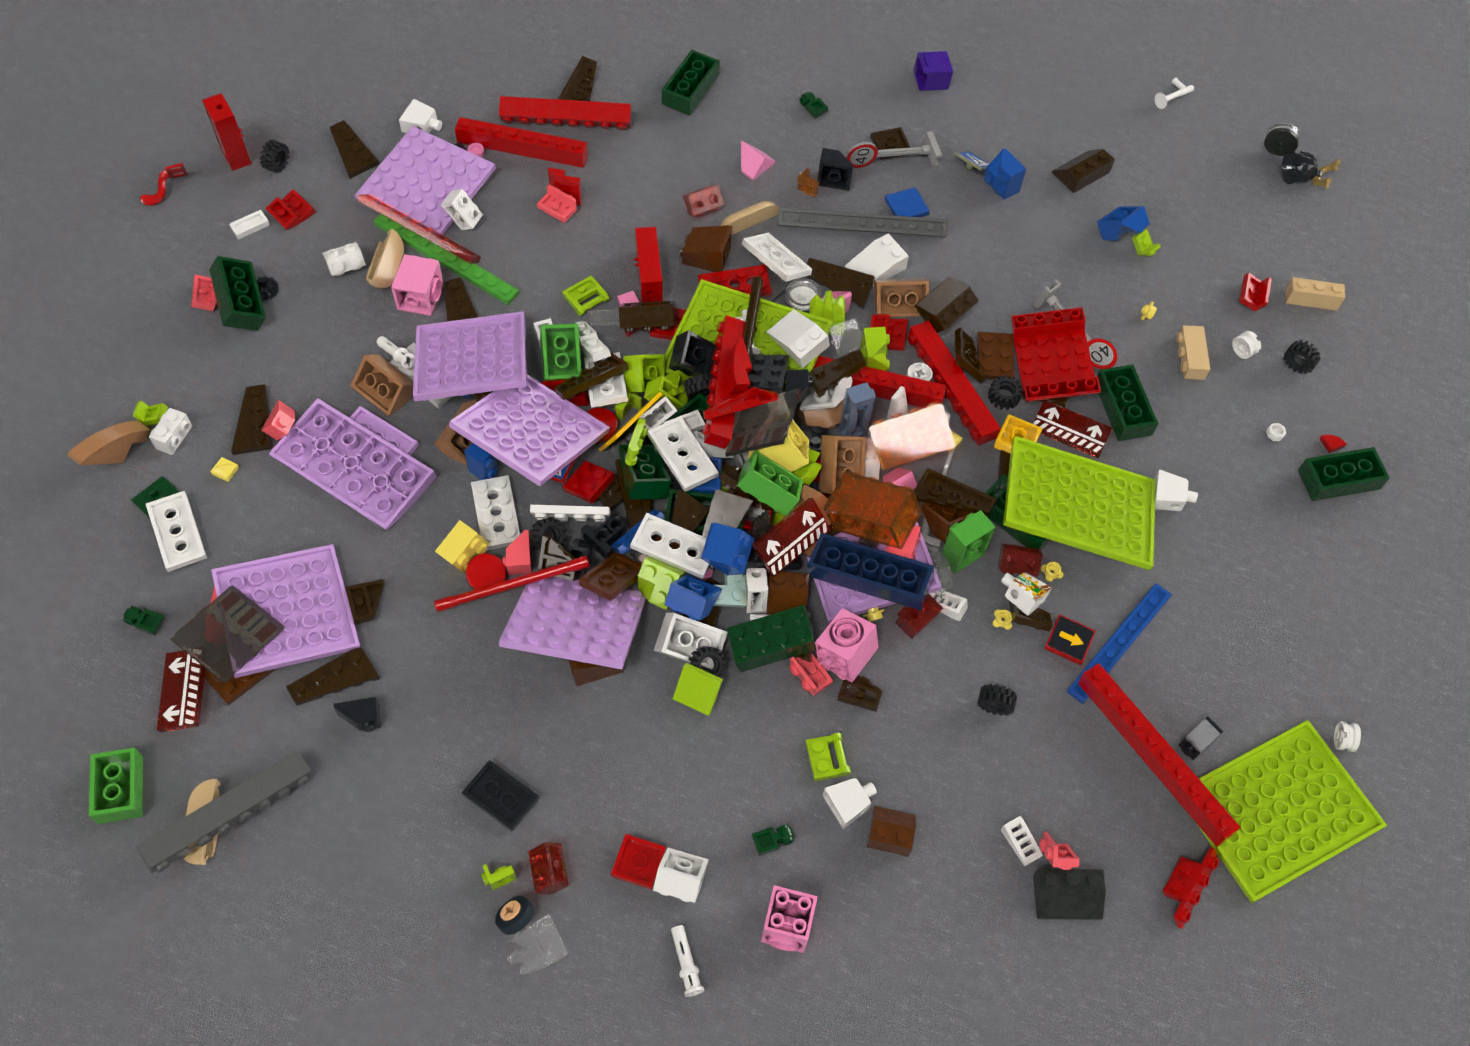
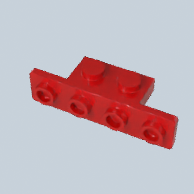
M1209 848L1202 863L1181 857L1163 890L1164 896L1181 902L1173 917L1177 927L1180 929L1183 928L1185 923L1189 922L1194 905L1199 903L1203 888L1208 886L1212 871L1218 867L1219 858L1214 848Z

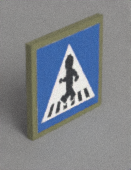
M969 150L955 152V155L968 162L966 168L970 171L976 168L984 171L989 163Z

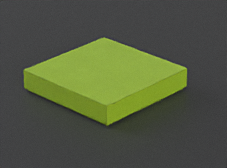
M685 663L672 699L709 716L712 713L723 679Z

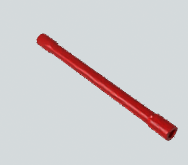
M586 555L563 564L469 592L434 601L436 611L440 612L567 572L588 568L590 563Z

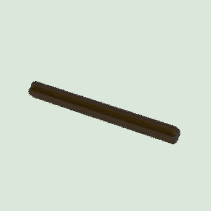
M754 276L752 280L743 339L749 359L763 285L761 276Z

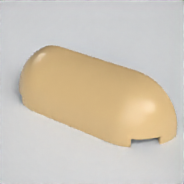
M762 201L727 216L722 221L721 226H732L733 235L779 215V207L770 201Z
M393 229L387 232L388 237L383 243L381 241L378 243L366 276V280L375 288L383 289L393 284L404 254L403 241L400 235Z
M217 779L206 780L193 790L188 801L186 816L220 796L218 787L221 784ZM218 834L211 837L212 840L202 847L198 845L190 850L191 853L183 859L194 865H206L208 858H212L215 853Z

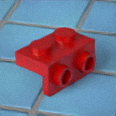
M1250 273L1244 275L1239 302L1254 312L1265 307L1269 302L1272 279L1268 277L1261 281Z

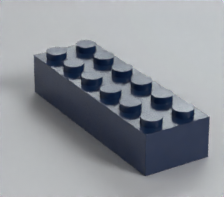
M825 533L820 534L807 564L809 577L920 611L923 608L934 578L933 565Z

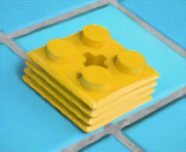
M1009 414L998 434L994 448L1011 454L1014 436L1037 442L1042 428Z

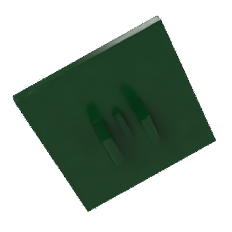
M162 476L132 498L131 501L150 518L146 503L179 493V491Z

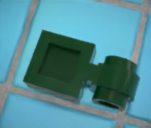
M806 92L799 98L801 105L806 106V110L815 119L828 112V106L819 97L815 99L812 92Z
M135 606L127 608L123 614V621L154 636L165 620V617L148 609H144L142 612V610Z
M786 824L778 827L775 834L772 827L752 833V839L758 855L761 856L778 850V842L782 843L783 846L792 844L795 837L792 828Z

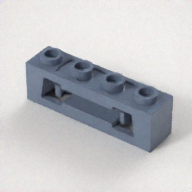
M867 382L846 389L839 425L841 436H867L873 403L876 399L874 390L870 389Z

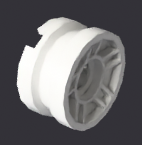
M1245 331L1233 339L1232 347L1240 358L1248 359L1259 352L1261 342L1256 339L1257 335L1255 333Z
M914 363L908 368L906 376L931 381L933 372L924 363Z
M1339 721L1334 731L1335 748L1337 750L1346 749L1350 752H1356L1361 739L1360 726L1356 723L1347 724V722Z

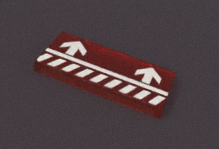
M1045 399L1033 422L1034 425L1042 428L1040 434L1096 458L1100 457L1112 430V427Z
M808 498L752 545L769 574L775 576L817 542L821 533L826 534L831 529L814 499Z
M200 647L166 653L157 731L167 732L199 726L207 658L206 648Z

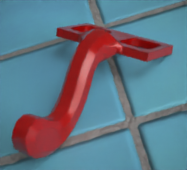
M183 163L165 167V170L158 177V192L154 195H141V202L147 206L159 204L166 194V180L168 178L173 179L188 175Z

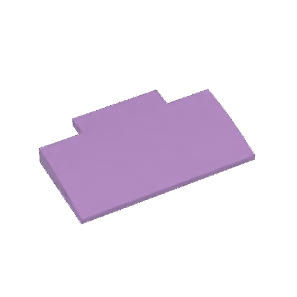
M318 398L293 425L288 434L269 453L271 457L386 531L405 514L437 478L434 470L411 457V454L419 446L418 441L361 406L349 418Z

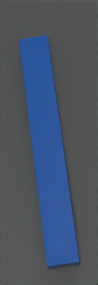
M1155 583L1066 692L1081 704H1084L1089 696L1078 684L1083 673L1098 663L1109 673L1172 594Z

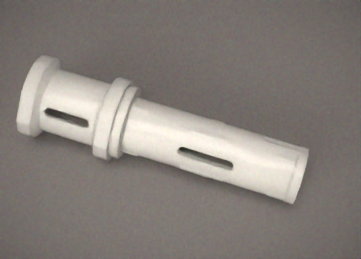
M384 336L377 339L378 346L390 354L395 362L401 363V366L405 369L414 367L415 355L408 353L403 347H397Z
M684 926L673 927L671 931L682 969L679 975L684 981L685 997L701 994L705 990L700 984L699 968L694 966Z

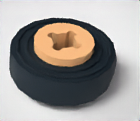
M524 896L513 897L498 910L495 924L502 933L507 935L515 934L530 922L534 913V907Z

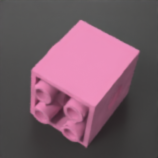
M404 254L391 287L397 310L432 315L444 284L438 260Z
M842 608L815 642L819 664L826 671L835 673L840 679H847L853 682L879 648L876 625Z
M774 885L761 942L781 950L804 953L818 896Z

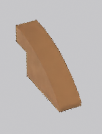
M139 421L115 424L86 438L72 448L67 456L80 465L124 463L132 443H146L151 429Z

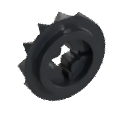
M266 275L264 278L258 277L257 284L261 300L273 298L279 289L277 281L273 277L268 278Z

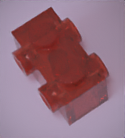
M710 185L683 195L688 214L695 215V217L705 215L704 212L708 210L710 212L719 210V206L724 205L719 185Z
M1002 543L998 568L1004 574L1027 573L1032 577L1038 576L1043 554L1040 549Z
M928 593L921 611L905 606L897 614L899 618L895 623L913 639L942 611L943 607Z
M544 842L528 851L535 894L552 895L569 886L562 843Z

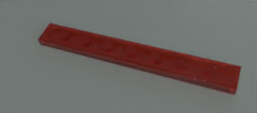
M360 194L357 201L470 264L479 263L481 257L370 194Z

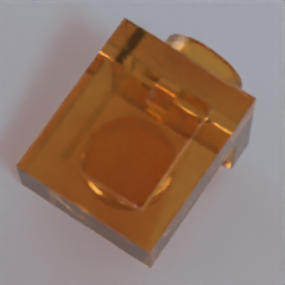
M806 168L797 178V189L815 198L818 194L819 182L809 177L810 169Z

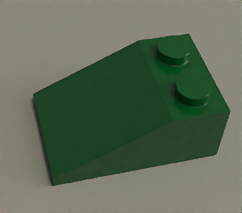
M654 444L642 445L641 450L636 455L637 462L634 466L625 463L628 445H619L624 484L629 498L636 500L667 498L671 479Z

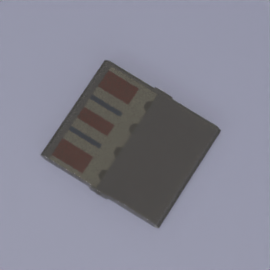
M801 388L778 393L777 401L741 411L733 430L732 440L729 442L725 452L726 457L783 444L795 415L794 412L802 393Z
M232 585L208 606L200 610L170 640L224 683L246 663L256 657L267 644L284 630L285 626Z

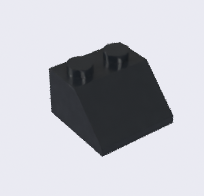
M823 148L817 186L849 191L853 164L839 150Z
M689 330L679 334L675 339L669 369L673 371L680 370L691 377L698 376L699 374L703 375L704 373L708 374L711 372L714 363L712 358L717 346Z

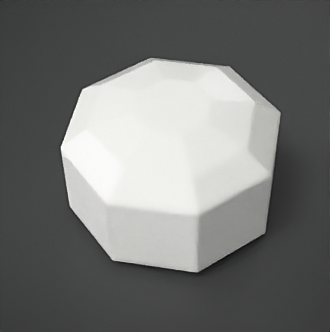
M1272 423L1266 431L1267 437L1272 441H1281L1286 435V429L1280 423Z

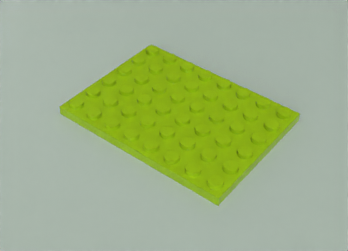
M701 279L664 355L665 375L675 372L669 369V364L677 335L689 330L715 343L719 333L716 331L719 321H723L726 315L734 318L741 317L742 311L748 309L750 295ZM760 298L753 344L760 350V354L788 355L767 334V331L789 314L793 308ZM796 310L816 323L827 335L829 334L833 325L831 320ZM789 356L788 370H801L802 368ZM818 356L803 368L808 369L809 376ZM785 379L784 389H783V393H782V394H784L785 399H786V379Z
M1014 436L1011 445L1003 520L1004 526L1143 569H1152L1154 566L1155 479Z
M1309 720L1199 778L1241 827L1231 838L1218 847L1214 845L1201 828L1200 830L1215 849L1217 855L1251 904L1387 826Z

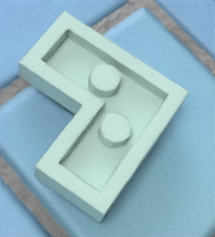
M745 572L740 575L727 576L724 574L725 585H714L722 589L714 606L746 607Z

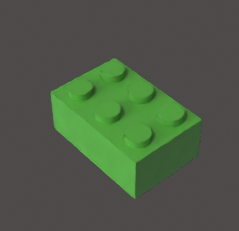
M578 324L541 325L540 342L543 382L567 380L572 376H580L581 360Z
M755 450L744 463L737 486L744 492L756 497L758 501L772 507L777 513L787 516L799 502L804 480Z
M981 510L975 514L970 513L961 523L956 522L949 528V534L946 537L941 558L956 574L985 555L996 527Z
M135 747L90 754L89 817L97 824L143 817V756Z

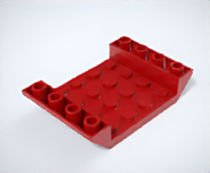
M1083 307L1011 316L1013 344L1025 401L1101 393L1098 376L1095 377L1085 333L1086 320Z

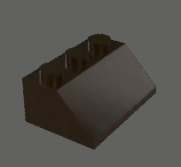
M1104 149L1088 150L1054 169L1052 173L1070 191L1075 193L1109 174L1115 159Z
M949 276L914 306L924 321L929 320L936 332L939 333L950 327L979 300L970 286Z
M675 300L622 303L619 306L620 329L625 328V331H635V328L653 330V327H660L662 330L671 329V326L675 325Z

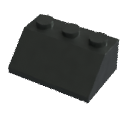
M1038 869L1033 875L1037 919H1103L1106 895L1103 869Z

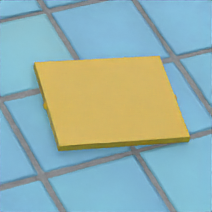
M659 392L654 398H652L648 403H646L598 450L602 452L606 447H608L612 442H614L652 404H654L662 396V394Z

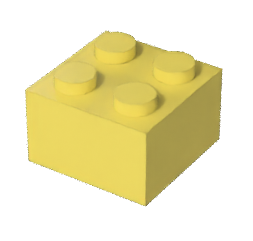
M459 520L435 552L465 574L470 560L479 554L485 553L489 543Z

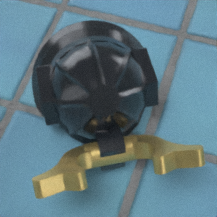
M1288 151L1282 160V173L1287 184L1302 181L1308 182L1311 178L1314 186H1323L1327 189L1329 187L1328 184L1332 181L1330 177L1320 180L1322 175L1330 170L1336 171L1341 162L1337 159L1333 163L1317 170L1318 164L1314 155L1300 151V153Z

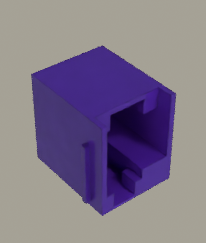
M947 51L918 52L913 71L919 91L948 90L953 69Z

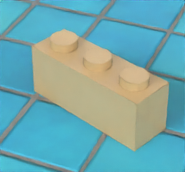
M1292 277L1285 289V302L1287 304L1337 311L1345 299L1344 284Z
M1183 325L1180 332L1176 335V342L1179 343L1178 356L1181 357L1180 371L1183 372L1184 379L1205 380L1210 371L1204 326Z

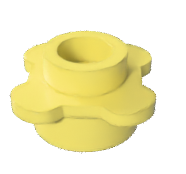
M1153 301L1149 305L1145 304L1143 306L1141 320L1145 318L1150 320L1154 316L1157 308L1153 306Z
M1049 562L1041 567V571L1046 576L1045 579L1049 582L1056 578L1061 579L1064 575L1061 571V566L1057 562Z
M878 607L869 609L867 611L868 614L863 615V617L867 616L869 622L883 618L882 612L885 609L879 610Z
M996 610L994 612L995 620L993 621V626L996 628L1004 627L1006 630L1011 629V612L1008 610Z

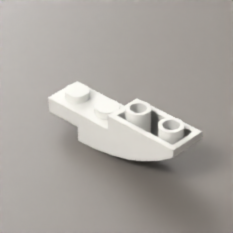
M586 321L575 323L578 324L580 350L590 363L611 356L610 350L598 339L596 331Z

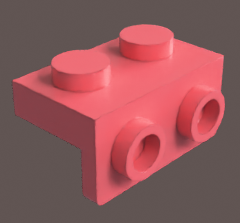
M551 185L547 186V194L537 203L538 209L563 223L577 211L576 199Z
M194 275L191 307L213 311L215 305L218 304L212 279Z
M813 654L811 662L798 657L796 659L794 657L790 658L789 669L795 677L798 676L802 681L800 683L806 692H810L815 696L833 683L832 678L822 665L819 664V661Z
M1043 832V839L1039 841L1040 851L1043 852L1046 860L1050 862L1052 867H1059L1063 870L1079 867V858L1068 844H1056L1048 832Z

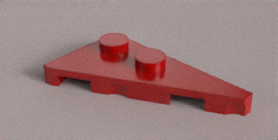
M752 387L703 411L704 419L740 412L751 407L778 400L776 392Z

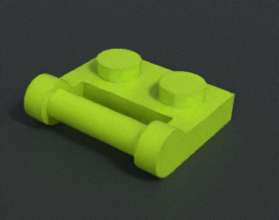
M592 276L562 291L563 297L575 309L578 316H582L585 314V311L599 303H605L609 300L606 291ZM595 294L599 295L583 305L579 304Z
M834 733L830 736L807 739L805 741L814 782L851 774L841 742L843 741L841 733ZM829 744H834L839 764L837 769L833 768Z

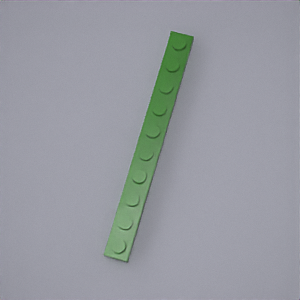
M384 210L374 220V225L385 232L391 229L395 230L400 235L403 243L430 259L438 260L439 264L506 305H509L519 295V290L391 213Z

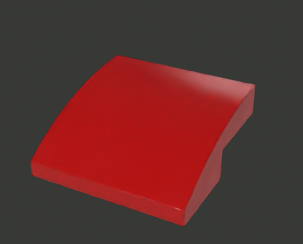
M548 168L549 185L560 189L567 195L573 196L576 199V205L581 206L580 178L566 176L565 170Z
M294 189L282 200L277 197L265 208L286 230L297 226L316 212Z
M890 314L872 315L870 328L885 327L886 334H889L890 343L887 345V349L905 351L909 326L908 319H891Z

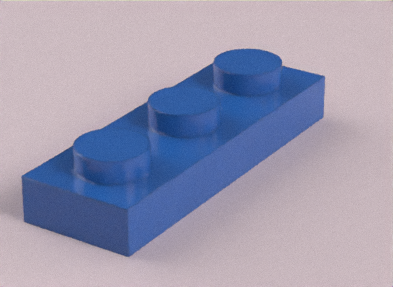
M653 509L649 513L660 519L665 518L663 513ZM643 519L611 545L614 552L625 554L631 550L630 544Z

